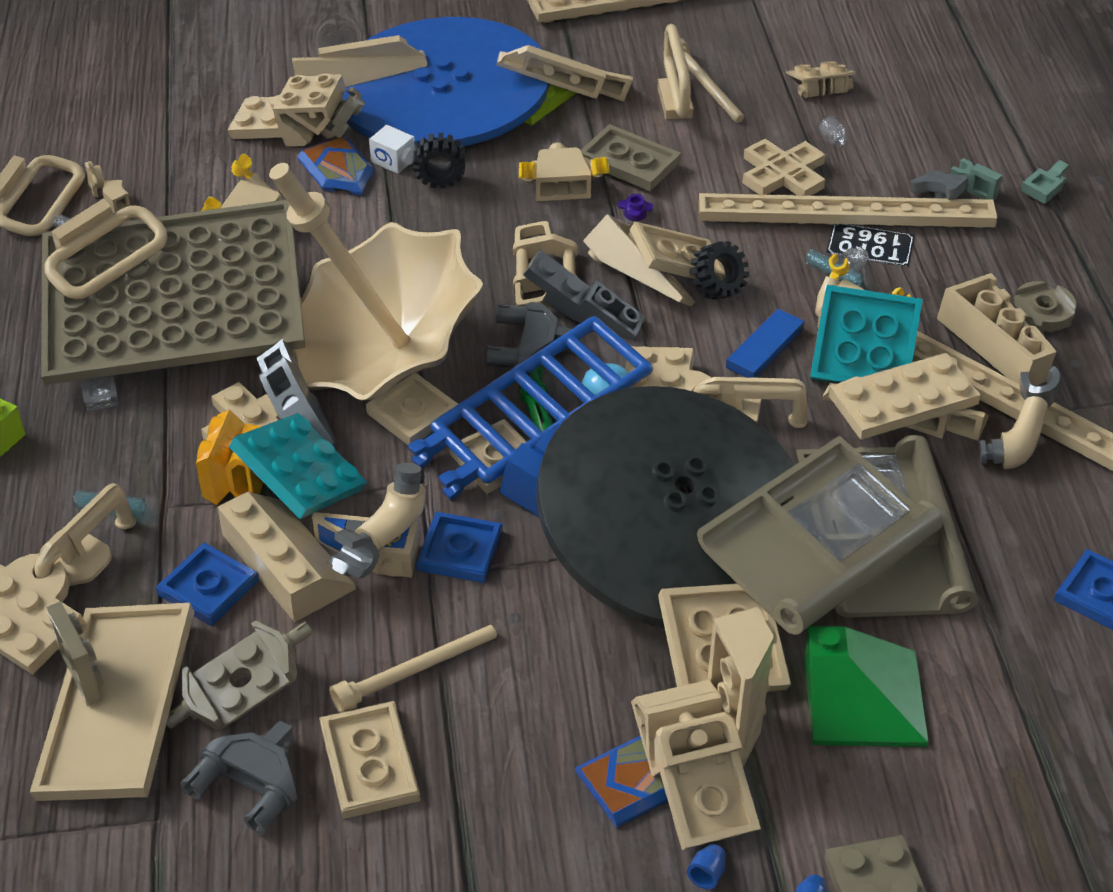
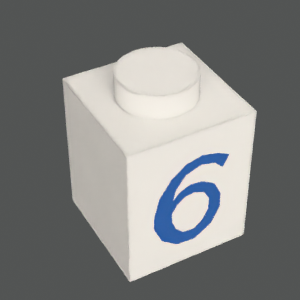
M386 125L369 139L372 163L395 173H400L413 162V152L415 150L414 136Z

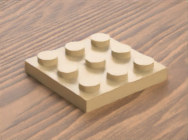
M738 584L661 589L658 598L677 687L708 679L714 618L758 607L765 621L769 620L773 624L777 638L776 643L772 647L773 667L769 669V692L788 689L791 682L776 621Z

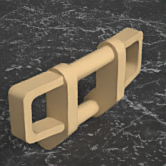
M547 221L521 225L515 228L513 255L516 257V276L513 279V288L515 290L517 306H525L529 302H538L544 304L548 309L551 308V306L542 301L545 294L541 297L526 300L523 298V293L542 290L523 276L528 267V259L533 258L539 250H542L547 255L554 254L557 257L563 258V267L576 276L575 257L578 254L577 244L572 240L552 234ZM539 234H546V235H543V236H538V237H533V238L524 239L525 237H529V236H534V235H539Z

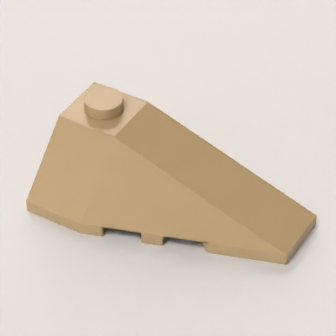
M607 214L583 240L590 248L588 254L597 263H605L688 306H692L695 303L679 280L673 275L647 267L630 232L631 224Z

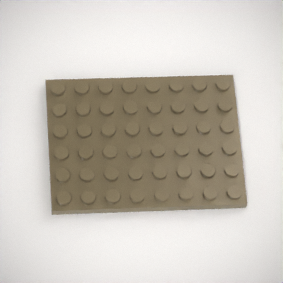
M285 199L157 217L167 230L168 239L165 246L159 252L84 299H72L64 296L48 280L44 272V264L47 258L56 251L52 232L42 233L41 378L44 385L260 355L281 340L286 342L291 350L306 348L294 228L288 221L286 214L290 206L288 201ZM141 219L125 221L61 262L57 270L72 286H82L151 242L155 238V233Z

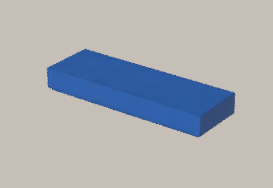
M777 309L727 359L726 368L746 378H756L804 329L805 321Z

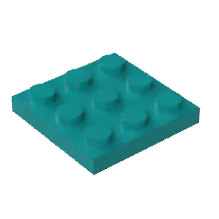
M826 284L810 380L841 383L856 376L864 377L912 363L923 299Z
M299 413L235 436L228 446L299 519L360 492L367 483L358 473L357 469L349 464L335 450L334 446L325 440L311 426V423Z

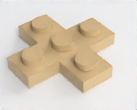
M763 139L744 150V159L754 165L755 168L743 174L742 183L759 195H767L784 186L796 195L811 196L825 187V179L814 172L813 169L825 163L826 154L806 141L785 152L767 139Z
M240 382L211 396L213 406L220 413L231 410L246 424L264 426L280 420L267 394L256 399ZM209 425L201 429L204 440L208 437Z

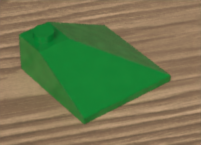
M809 626L804 649V663L812 745L928 747L929 742L916 652L848 627Z

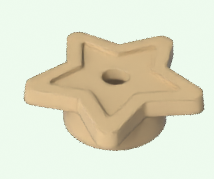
M92 161L86 162L88 185L92 190L94 198H98L97 189H101L104 186L103 173L100 165L93 166Z

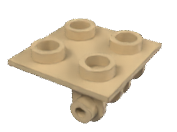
M836 61L821 62L820 67L811 68V65H797L795 70L786 71V74L802 81V85H798L799 96L809 98L819 95L824 96L825 92L828 95L847 93L849 89H853V80L849 78V75H856V72L847 69L846 65H837Z

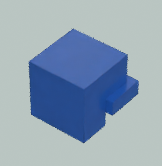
M553 425L535 445L534 450L524 443L515 450L507 459L499 493L537 517L539 515L536 488L539 468L547 445L559 428L556 425Z

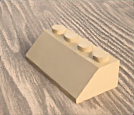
M246 492L217 507L222 535L247 566L258 572L261 583L294 623L356 590V585L348 576L333 570V565L328 563L331 556L280 499Z
M758 607L713 619L707 679L711 681L722 697V712L729 713L734 718L742 745L738 753L743 767L761 733L763 716L767 712L765 698L766 692L770 690L768 677L769 669L773 667L772 647L777 640L773 624L769 620L765 621Z

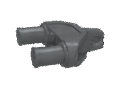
M529 302L525 306L498 303L496 323L524 325L521 343L517 348L489 345L487 350V366L515 367L570 331L571 328L558 326V318L542 303ZM566 348L565 350H563V351L560 352V353H573V352H572L569 348Z
M279 721L265 736H258L251 732L223 736L210 741L201 751V761L180 782L182 790L190 797L195 791L193 799L199 800L218 776H227L262 795L261 799L244 816L243 820L252 831H255L259 825V828L256 830L257 833L264 834L282 810L292 808L298 801L287 761L290 755L289 747L295 741L293 727Z

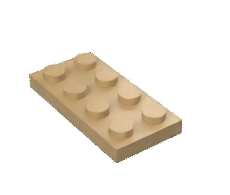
M943 353L830 386L829 397L860 440L978 405L980 393L947 353Z

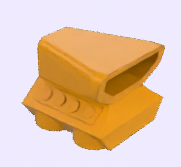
M231 410L212 417L209 424L208 437L200 443L196 461L203 498L218 505L229 491L235 498L246 492L261 493L263 481L228 447L235 436L261 427L260 425L244 423Z

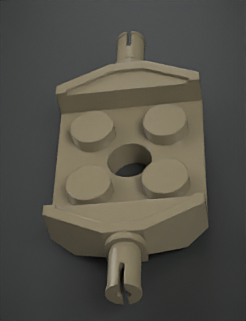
M255 620L251 623L256 630L254 633L193 673L187 666L182 669V696L184 700L181 701V705L169 712L166 723L171 730L191 716L193 720L198 718L213 729L222 730L294 682L297 677L294 653L297 651L294 646L314 634L307 622L304 621L287 634L283 633L281 635L279 631ZM251 675L250 681L245 686L235 687L240 677Z

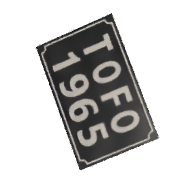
M833 224L826 254L833 255L836 253L838 256L908 267L915 234L854 224Z

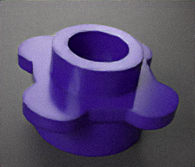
M632 194L626 200H620L618 208L624 210V217L626 219L641 221L646 218L647 212L653 210V204L645 201L641 194Z

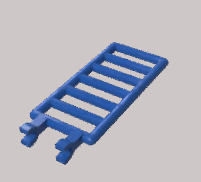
M592 316L435 419L430 426L434 432L424 440L417 439L408 445V449L415 455L412 457V462L422 469L430 463L435 454L448 446L465 463L455 471H447L438 477L439 481L445 486L442 489L443 494L452 501L461 494L465 486L477 478L484 483H491L503 475L507 459L515 452V449L474 409L490 399L530 438L524 444L534 450L535 445L553 425L560 427L564 420L574 411L602 395L631 388L653 372V366L602 320ZM594 331L630 362L635 369L621 378L587 348L580 339ZM569 348L610 386L594 395L562 366L554 356ZM543 365L584 404L568 413L527 374ZM517 382L557 422L542 431L501 391ZM464 417L504 458L488 468L448 427Z

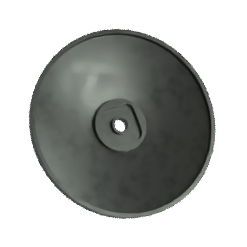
M645 386L617 390L602 395L574 411L554 433L547 445L537 478L536 500L538 515L543 532L555 556L569 575L582 588L600 602L629 618L665 629L658 598L661 589L737 584L702 549L697 537L698 529L793 467L795 463L780 443L764 427L743 412L718 399L701 393L672 387ZM684 484L689 487L691 493L684 494L682 491L677 490L675 485ZM808 503L791 516L813 536V518Z

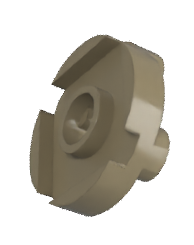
M354 87L346 91L350 96L346 100L341 98L330 122L320 132L327 139L334 138L335 136L340 138L349 126L346 122L351 115L354 114L356 116L364 107L366 102L361 99L362 94Z
M1028 282L1017 289L1012 301L1015 309L1021 308L1027 315L1025 321L1028 325L1036 326L1042 334L1045 331L1052 332L1070 327L1073 323L1076 309L1074 296L1067 289L1059 285L1054 289L1046 287L1047 282Z

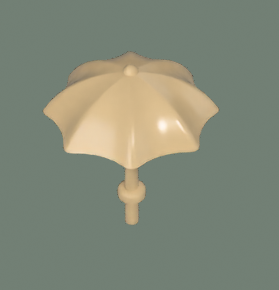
M287 163L275 165L270 170L269 177L290 204L286 213L288 221L296 231L302 233L311 232L329 256V258L322 259L313 266L308 286L301 298L306 348L292 350L308 389L338 388L348 392L356 399L372 400L383 396L398 382L411 374L440 365L447 356L449 341L455 328L473 308L483 285L481 279L468 269L462 258L460 231L458 229H450L440 232H417L390 222L382 226L366 241L348 251L327 221L330 214V206L323 195L318 192H307Z

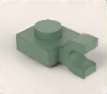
M965 158L960 161L959 168L956 166L951 168L950 174L968 176V193L981 199L995 201L998 198L1002 174L978 163L974 166L972 162Z
M1059 160L1047 172L1039 168L1022 182L1021 191L1046 204L1062 190L1063 184L1066 183V178L1062 175L1068 170L1069 164Z

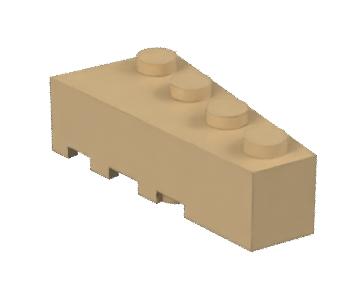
M992 273L945 289L937 316L941 323L987 360L994 368L1019 384L1021 372L1029 373L1030 383L1034 386L1046 382L1047 373L1051 369L1057 351L1036 326L1028 325L1025 321L1027 315L1021 308H1014L1009 302L1010 294L1005 289H999L996 286L997 279Z

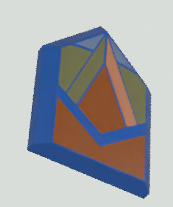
M344 136L306 148L297 156L298 161L325 191L335 192L336 189L351 191V195L362 196L368 179H371L374 173V167L351 141Z
M641 736L575 767V772L616 828L668 802L661 775L655 777L651 775Z

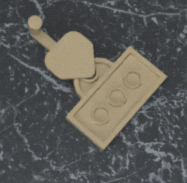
M633 347L652 364L653 372L631 388L660 386L701 393L738 409L757 423L762 399L792 400V414L789 415L788 422L795 428H804L807 425L806 387L798 379L711 378L703 372L692 370L694 362L693 348ZM626 362L625 369L629 373L635 367L630 362Z
M111 483L107 485L63 529L58 531L42 546L40 554H29L20 557L6 567L0 564V654L32 675L59 649L46 607L60 601L63 602L68 595L70 586L92 581L111 561L112 553L108 545L89 533L113 509L117 515L115 524L118 528L130 529L136 524V519L133 517L123 489L118 484ZM62 603L67 614L75 613L82 626L85 621L81 614Z

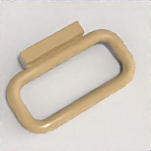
M669 24L665 28L664 66L667 78L658 79V92L665 120L693 118L688 65L676 25Z
M14 155L0 173V227L7 231L30 237L41 236L42 233L48 232L82 185L85 178L84 169L76 162L52 155L36 157L25 167V158ZM54 167L73 174L71 180L40 223L30 225L7 217L11 208L41 168Z
M103 198L51 231L56 251L47 258L44 264V272L48 280L64 296L72 299H84L159 252L167 242V230L163 223L145 207L137 205L128 206L113 214L111 205ZM131 218L141 219L155 233V238L151 242L82 286H72L57 270L61 262Z

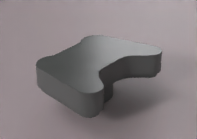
M939 170L931 171L910 181L912 193L917 194L930 191L934 192V198L948 200L956 199L968 187L967 175L944 173Z

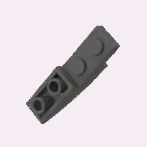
M542 250L535 254L523 276L546 292L542 301L579 323L592 316H596L620 337L633 340L646 316L596 280L591 286L587 285Z
M283 340L279 341L256 358L262 370L259 378L279 418L282 419L299 413L311 423V426L325 440L329 441L334 448L337 447L338 444L318 398L309 391L290 346Z

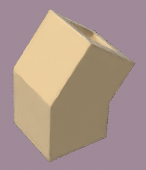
M104 180L103 196L111 205L113 213L131 206L128 192L124 189L123 180Z

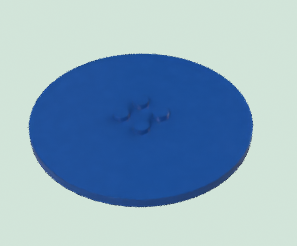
M439 17L398 25L367 39L372 40L399 35L406 39L410 46L418 51L423 50L425 52L427 67L346 87L342 96L346 100L350 96L346 91L351 87H354L362 94L361 99L366 102L364 107L356 116L352 114L346 123L365 137L371 138L384 126L388 125L414 136V146L416 143L420 144V139L423 137L428 140V135L432 133L434 138H438V133H443V138H447L448 134L452 135L453 142L458 139L461 142V146H469L501 136L525 122L540 108L546 99L550 83L496 65L500 52H510L526 45L542 49L538 43L525 33L491 20L469 17Z

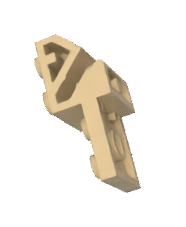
M295 75L288 79L280 95L245 98L227 130L230 139L282 137L285 147L308 145L314 134L319 135L330 122L346 90L342 75Z
M705 680L635 697L631 704L652 777L661 775L682 850L761 829L738 753L742 745L734 718L729 713L722 712V697L711 681Z

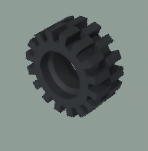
M432 133L428 135V140L423 137L420 139V144L416 143L413 152L414 173L416 172L418 180L422 178V184L427 185L430 182L431 188H436V184H440V188H445V183H448L451 187L455 185V180L459 182L462 179L466 168L465 149L463 145L461 146V142L458 139L453 142L452 135L448 134L447 138H443V133H438V138H434ZM433 157H445L450 162L444 165H435L428 160Z
M720 241L703 246L699 251L695 252L694 256L696 258L691 259L690 263L695 268L690 269V275H695L696 279L691 281L693 285L699 284L697 291L699 294L705 292V298L719 300L734 296L742 291V287L747 285V281L744 278L749 277V272L744 271V268L749 267L748 261H742L745 254L743 252L737 253L739 247L736 244L731 246V242ZM716 259L720 261L725 271L723 282L715 274L714 263Z

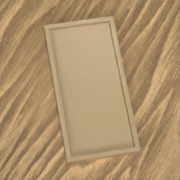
M191 603L85 609L83 615L85 623L81 626L83 634H80L79 637L82 636L83 640L88 638L95 652L97 660L91 663H96L104 682L98 685L102 701L87 707L67 668L30 790V794L35 801L148 797L194 616Z

